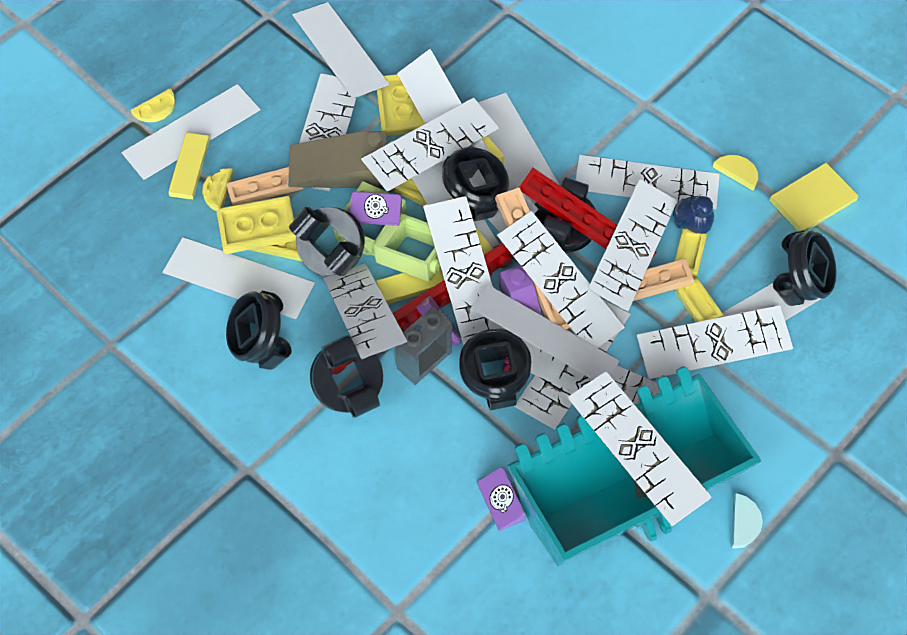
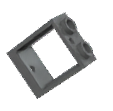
M431 307L403 332L407 342L395 346L397 370L414 385L419 383L452 353V323L434 307ZM417 326L421 327L420 330H416L415 328Z

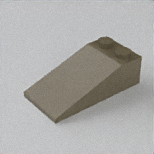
M360 131L290 145L288 187L359 188L364 181L377 188H384L361 159L386 146V131Z

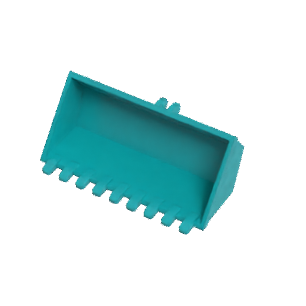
M682 366L676 370L679 383L671 386L668 377L663 375L656 380L659 393L652 396L646 385L637 388L636 391L640 402L634 405L706 491L761 462L758 454L700 374L691 377L688 368ZM582 415L576 418L580 431L571 435L568 426L562 423L556 427L559 441L553 444L550 443L545 433L537 435L535 440L539 450L530 454L524 443L515 446L514 449L518 460L507 465L509 472L515 481L531 528L557 566L634 527L642 526L645 536L652 542L657 539L652 522L656 518L664 534L672 532L671 524L649 497L636 498L634 479Z

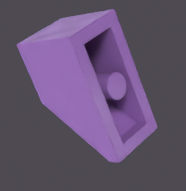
M519 265L500 272L499 288L501 292L542 316L534 284L523 267Z

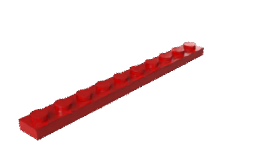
M504 243L484 255L489 275L491 276L499 268L507 267L515 259ZM445 280L392 313L402 332L422 316L417 310V306L426 297L431 296L439 307H444L451 302ZM351 360L334 369H330L331 374L337 375L341 373L347 365L354 361Z

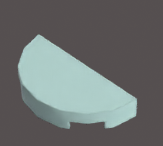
M736 493L734 496L732 548H744L758 537L763 521L757 505L747 496Z

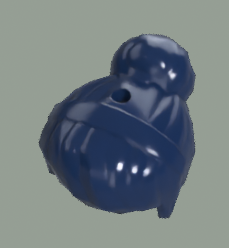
M691 196L681 199L673 211L677 228H680V224H682V226L694 233L706 234L709 232L714 222L713 202L707 196Z

